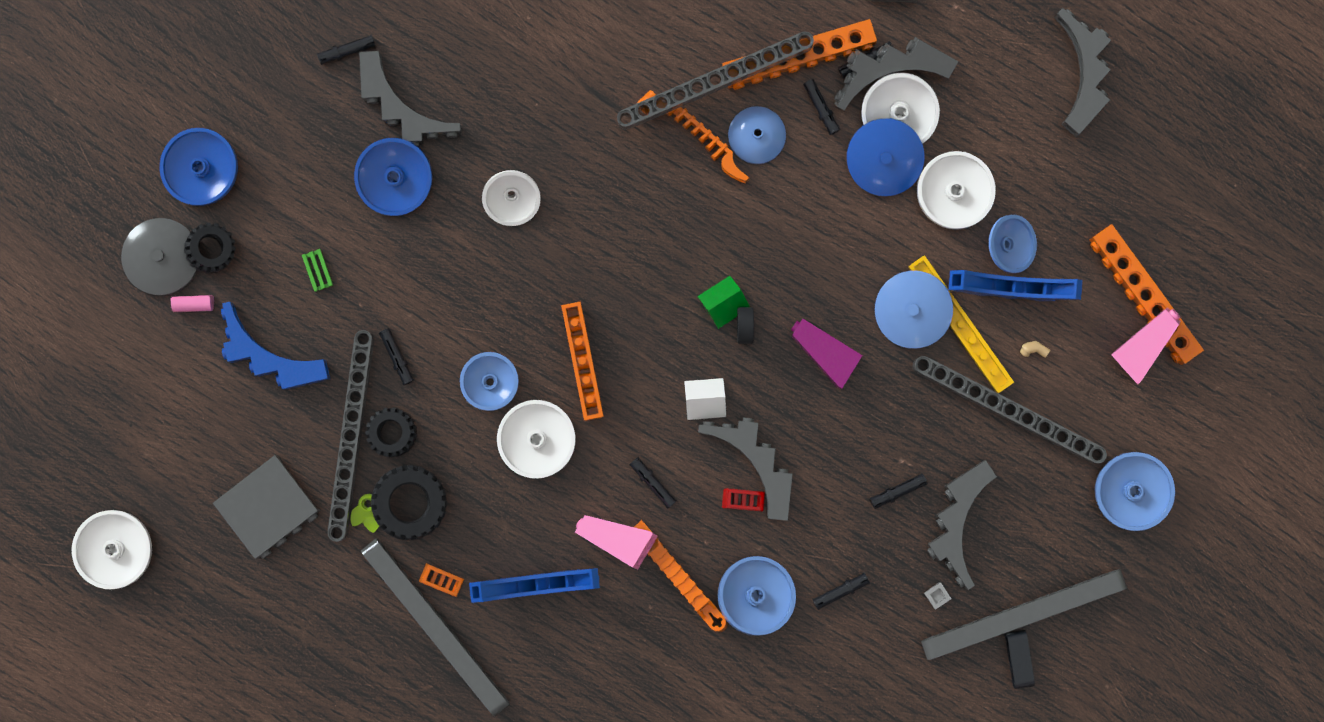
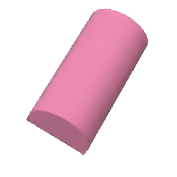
M175 296L171 298V308L173 312L213 311L214 296Z

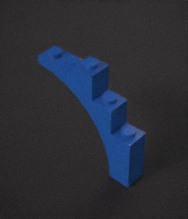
M967 270L950 271L949 290L977 296L1030 299L1040 302L1081 300L1083 280L1025 278Z
M222 303V318L226 320L228 326L225 328L227 338L231 340L223 343L224 348H222L223 358L227 359V362L234 363L251 359V362H249L250 371L258 377L278 372L276 381L283 390L330 380L326 360L294 361L267 351L245 330L238 317L234 303Z
M598 568L565 570L469 583L471 603L600 588Z

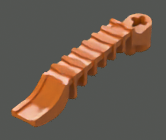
M649 90L637 103L644 101L648 98H651L656 94L653 91ZM659 100L656 105L659 108H665L667 103ZM680 107L666 113L668 117L674 114L676 116L674 120L677 123L683 118L687 120L682 126L686 130L691 125L695 127L690 132L693 136H696L699 132L703 135L698 139L702 144L709 139L711 142L705 146L708 152L715 146L719 148L710 156L713 161L723 153L726 154L722 158L721 163L724 173L739 182L746 183L749 177L736 167L733 161V151L728 148V145L722 143L718 136L715 137L710 129L707 130L702 122L699 123L694 115L691 116L686 108ZM641 108L644 114H649L648 108Z
M642 520L634 526V528L652 532ZM656 538L647 554L652 557V560L659 566L660 570L667 575L666 577L686 597L689 604H692L695 611L715 632H723L727 628L728 622L722 613L704 595V592L697 587V584L690 579V576L684 572L681 565H678L676 559L669 554L670 552ZM711 614L718 620L722 619L721 627H714L715 621L711 617Z

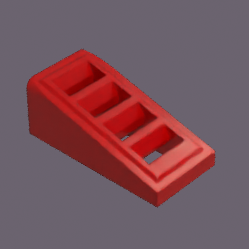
M724 489L722 508L763 511L765 492ZM731 493H733V502H732V504H731ZM738 494H741L740 505H738ZM746 495H749L748 506H746ZM754 495H757L756 507H753Z

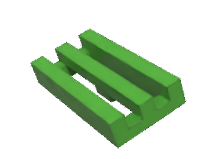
M321 249L303 254L302 258L314 292L334 286ZM316 255L319 256L325 277L328 282L327 284H324L322 275L320 273L315 258ZM310 257L314 269L316 271L320 286H317L316 280L314 278L308 258Z

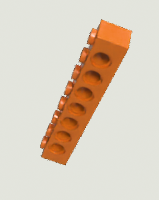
M868 19L813 36V46L810 51L804 53V59L798 60L793 58L786 61L785 65L774 66L728 86V89H741L745 87L744 84L750 82L757 84L767 77L774 79L787 71L794 73L803 66L811 68L823 60L831 62L840 55H844V57L850 56L856 49L868 51L874 48L873 45L877 42L871 20ZM856 35L859 37L860 42L853 43L850 37ZM805 38L801 39L799 43L802 46H808L810 41ZM839 41L842 47L835 49L831 43ZM784 46L781 49L785 54L792 52L789 46ZM819 46L823 49V53L816 54L813 48ZM769 53L765 54L764 60L771 62L774 60V56ZM735 59V60H731V61L722 63V66H725V65H727V64H729V63H731V62H734V61H736V60H738V59ZM749 61L746 63V67L752 70L756 68V64L753 61ZM736 69L728 71L730 77H736L739 74Z
M1112 224L1089 239L1093 251L1101 255L1103 258L1102 263L1107 269L1110 268L1114 273L1113 278L1119 285L1122 284L1125 288L1126 296L1136 303V309L1141 316H1145L1150 322L1156 317L1152 313L1154 306L1159 308L1160 313L1167 307L1170 310L1174 309ZM1107 244L1114 246V253H1109L1106 250ZM1119 259L1126 263L1125 269L1119 268ZM1130 275H1134L1137 278L1136 285L1130 283ZM1142 291L1148 293L1149 298L1147 301L1141 298ZM1179 318L1181 321L1179 326L1164 347H1168L1171 351L1170 356L1175 363L1183 365L1204 351V349L1182 319ZM1177 338L1183 341L1182 348L1176 346L1175 341Z

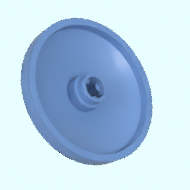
M906 271L890 278L880 289L875 302V317L882 333L893 343L905 348H922L938 341L948 330L953 317V302L946 286L935 276L922 271Z
M1129 452L1112 458L1101 469L1095 484V498L1101 513L1112 524L1126 530L1140 531L1154 527L1168 515L1175 499V485L1171 473L1160 460L1149 454Z
M753 556L737 561L726 570L718 587V604L722 615L733 628L748 635H766L780 629L791 617L796 603V591L791 576L783 566L766 557Z

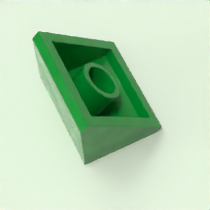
M728 276L697 296L718 329L737 317L738 307H750L743 292L731 276Z

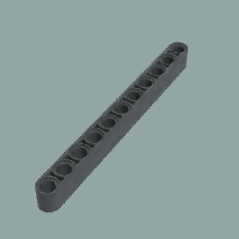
M809 32L798 33L625 108L617 115L618 125L625 130L634 128L807 53L813 46V36ZM802 38H806L810 41V44L802 46L799 41ZM784 46H789L792 52L785 54L781 49ZM765 54H772L774 60L771 62L765 61ZM753 61L756 64V68L748 69L746 63ZM736 69L739 74L736 77H730L728 71ZM718 77L721 82L718 85H713L710 79ZM696 84L703 87V90L699 93H695L692 90V87ZM677 92H682L685 98L679 101L674 98V95ZM659 100L667 102L665 108H659L656 104ZM643 107L649 109V114L646 116L639 114V110ZM624 115H629L632 119L630 123L624 124L621 122V118Z
M366 330L358 331L355 334L328 525V537L335 542L345 540L349 530L374 347V337ZM367 334L369 341L367 344L362 345L360 337ZM361 353L366 355V361L363 364H359L357 361V357ZM357 373H362L364 376L361 383L355 382L354 377ZM359 392L361 394L359 402H353V393ZM353 411L358 413V419L355 422L349 419V415ZM350 430H353L356 434L353 441L347 439V433ZM346 450L353 452V458L349 461L344 458ZM344 469L350 471V478L344 480L341 476ZM342 488L348 492L344 500L339 497V491ZM338 508H343L345 511V516L342 519L336 516ZM336 527L342 530L340 538H336L333 534Z
M921 356L913 362L914 372L1090 463L1097 464L1105 461L1107 452L1096 443L926 356ZM919 360L927 363L925 371L918 368ZM937 369H941L944 372L942 380L937 379L935 376ZM954 378H959L962 382L959 389L955 388L952 384ZM972 387H976L979 390V395L976 398L970 395ZM989 396H993L996 399V404L993 407L987 403ZM1006 405L1013 407L1012 415L1005 413ZM1024 414H1028L1031 417L1028 425L1022 421ZM1041 423L1047 424L1048 431L1046 433L1040 431ZM1060 431L1065 434L1064 442H1060L1057 439V434ZM1076 441L1082 442L1083 448L1081 451L1075 449ZM1095 449L1100 452L1098 460L1092 457V452Z
M375 538L361 550L363 556L488 711L495 717L509 706L508 699L383 544Z
M1121 569L1114 570L931 636L920 642L927 660H931L1125 590L1127 585Z

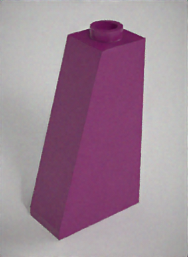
M802 319L801 322L796 321L791 329L794 332L791 337L834 385L841 390L863 355L805 319Z

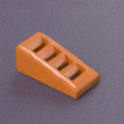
M427 563L419 579V582L454 597H457L464 581L463 578ZM433 570L430 581H427L430 571ZM438 573H440L441 576L438 583L434 584ZM445 577H449L445 587H441ZM455 579L456 582H455L454 587H453V589H452V591H451V590H449V587H450V585H451V583H452V580Z

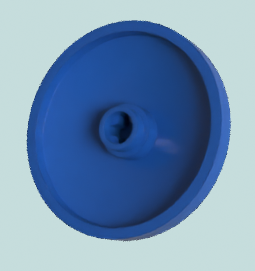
M891 118L876 119L859 128L849 142L846 156L848 170L853 180L863 190L878 196H892L909 189L919 178L925 159L924 148L917 133L907 124Z
M205 128L187 129L175 135L165 146L160 158V176L167 191L177 200L194 206L210 205L221 200L233 187L238 173L237 156L227 139L217 132Z
M385 138L369 145L359 156L354 171L356 190L363 202L372 210L389 216L407 214L418 208L427 198L433 180L432 168L425 153L414 143L401 138Z

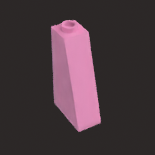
M1167 307L1112 354L1137 384L1142 381L1181 322L1179 314L1174 309L1170 310Z
M586 515L578 521L575 533L637 570L658 537L650 531Z

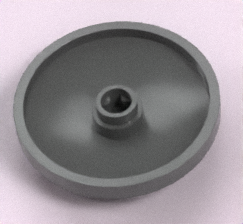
M167 218L150 219L136 226L127 236L121 254L122 267L129 281L139 290L157 296L171 295L188 286L197 274V268L190 265L191 263L186 260V253L184 254L185 241L191 231L177 221Z

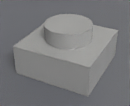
M941 582L924 592L935 610L951 600Z

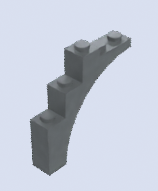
M1062 8L1054 18L1065 29L1072 40L1080 67V85L1077 98L1062 126L1077 137L1110 101L1107 93L1100 88L1097 89L1096 86L1110 71L1108 64L1104 60L1098 59L1097 56L1111 39L1108 38V33L1103 29L1099 30L1096 28L1091 33L1089 27L1083 22H1078L1070 10Z
M916 37L908 43L906 54L887 43L878 50V58L876 60L856 49L847 60V67L853 71L846 76L844 80L845 85L842 90L837 92L834 104L845 110L853 97L865 86L877 78L893 72L924 70L937 73L949 79L959 61Z
M379 51L359 52L361 97L364 102L367 101V104H378V101H381L382 120L388 126H397L399 122H402V139L408 140L419 147V144H424V136H427V139H437L438 135L455 138L458 137L457 134H462L460 123H445L432 120L406 106L394 94L388 84Z
M743 418L742 421H738V428H734V424L723 423L722 427L715 426V422L703 421V425H699L698 433L711 435L728 442L740 450L758 472L767 499V518L788 521L792 474L788 473V469L777 468L776 472H773L775 448H771V444L760 443L759 447L756 446L758 423H755L752 418Z
M986 460L945 485L946 491L944 492L950 501L954 500L955 503L936 514L938 518L936 523L941 530L945 529L946 532L927 544L929 547L927 552L933 560L936 558L937 561L945 558L946 561L944 563L950 572L954 571L957 575L955 580L958 585L967 590L975 585L967 571L963 558V526L974 499L988 483L997 477Z

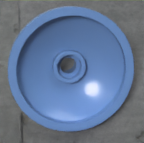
M759 106L749 107L739 112L732 120L728 131V140L732 151L738 158L751 164H764L776 158L782 151L786 140V130L781 118L772 110ZM755 130H760V131H761V135H760V136H756V135L754 134V131H755Z
M1019 215L1003 216L996 221L989 235L990 255L994 263L1005 272L1019 273L1027 269L1033 262L1037 250V239L1034 229L1025 218Z
M484 352L477 354L464 365L461 371L460 388L463 396L472 406L481 410L492 411L506 406L514 398L518 389L519 379L516 368L509 359L498 353ZM490 378L494 380L491 386L487 385V380Z

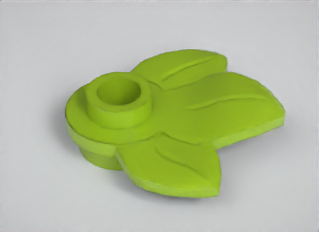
M365 494L359 499L358 506L351 512L352 526H357L363 523L370 532L374 533L379 528V525L373 517L371 507L368 508L365 505L367 500L371 501L372 494Z

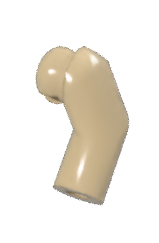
M1037 341L1023 344L1020 353L1028 357L1031 353L1037 352L1046 358L1050 349Z

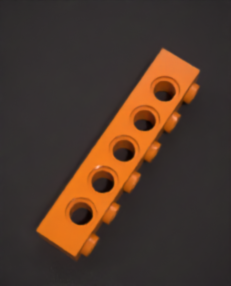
M581 302L561 305L584 421L604 418Z

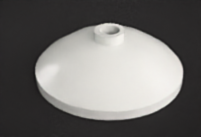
M515 170L502 171L492 176L484 186L482 203L488 216L497 223L507 226L521 225L532 219L537 213L540 206V191L536 182L527 174ZM513 191L515 194L509 195L508 192Z

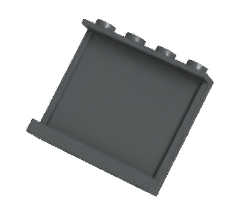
M274 455L213 502V505L255 559L260 557L262 559L266 558L272 553L270 549L274 546L280 547L287 541V536L291 533L293 535L297 534L303 529L302 525L305 522L311 523L318 517L317 513L321 511L319 508H316L282 463L283 461L279 455Z

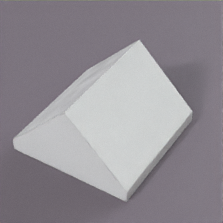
M723 378L684 381L687 420L726 417Z

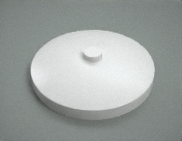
M893 73L880 78L867 91L861 109L863 125L881 118L896 119L910 126L917 133L922 144L933 134L940 114L937 96L930 85L920 77L909 73Z
M960 151L941 154L926 165L919 177L917 184L918 202L925 215L941 227L948 229L971 227L981 221L993 205L995 199L993 175L987 165L972 154Z
M530 400L513 407L502 419L497 433L498 450L505 464L517 474L528 478H544L557 473L569 462L575 448V431L570 418L558 406L542 400Z
M109 510L92 515L78 528L72 543V558L79 574L90 584L103 589L123 588L137 581L146 571L152 556V542L148 530L139 519L123 511Z

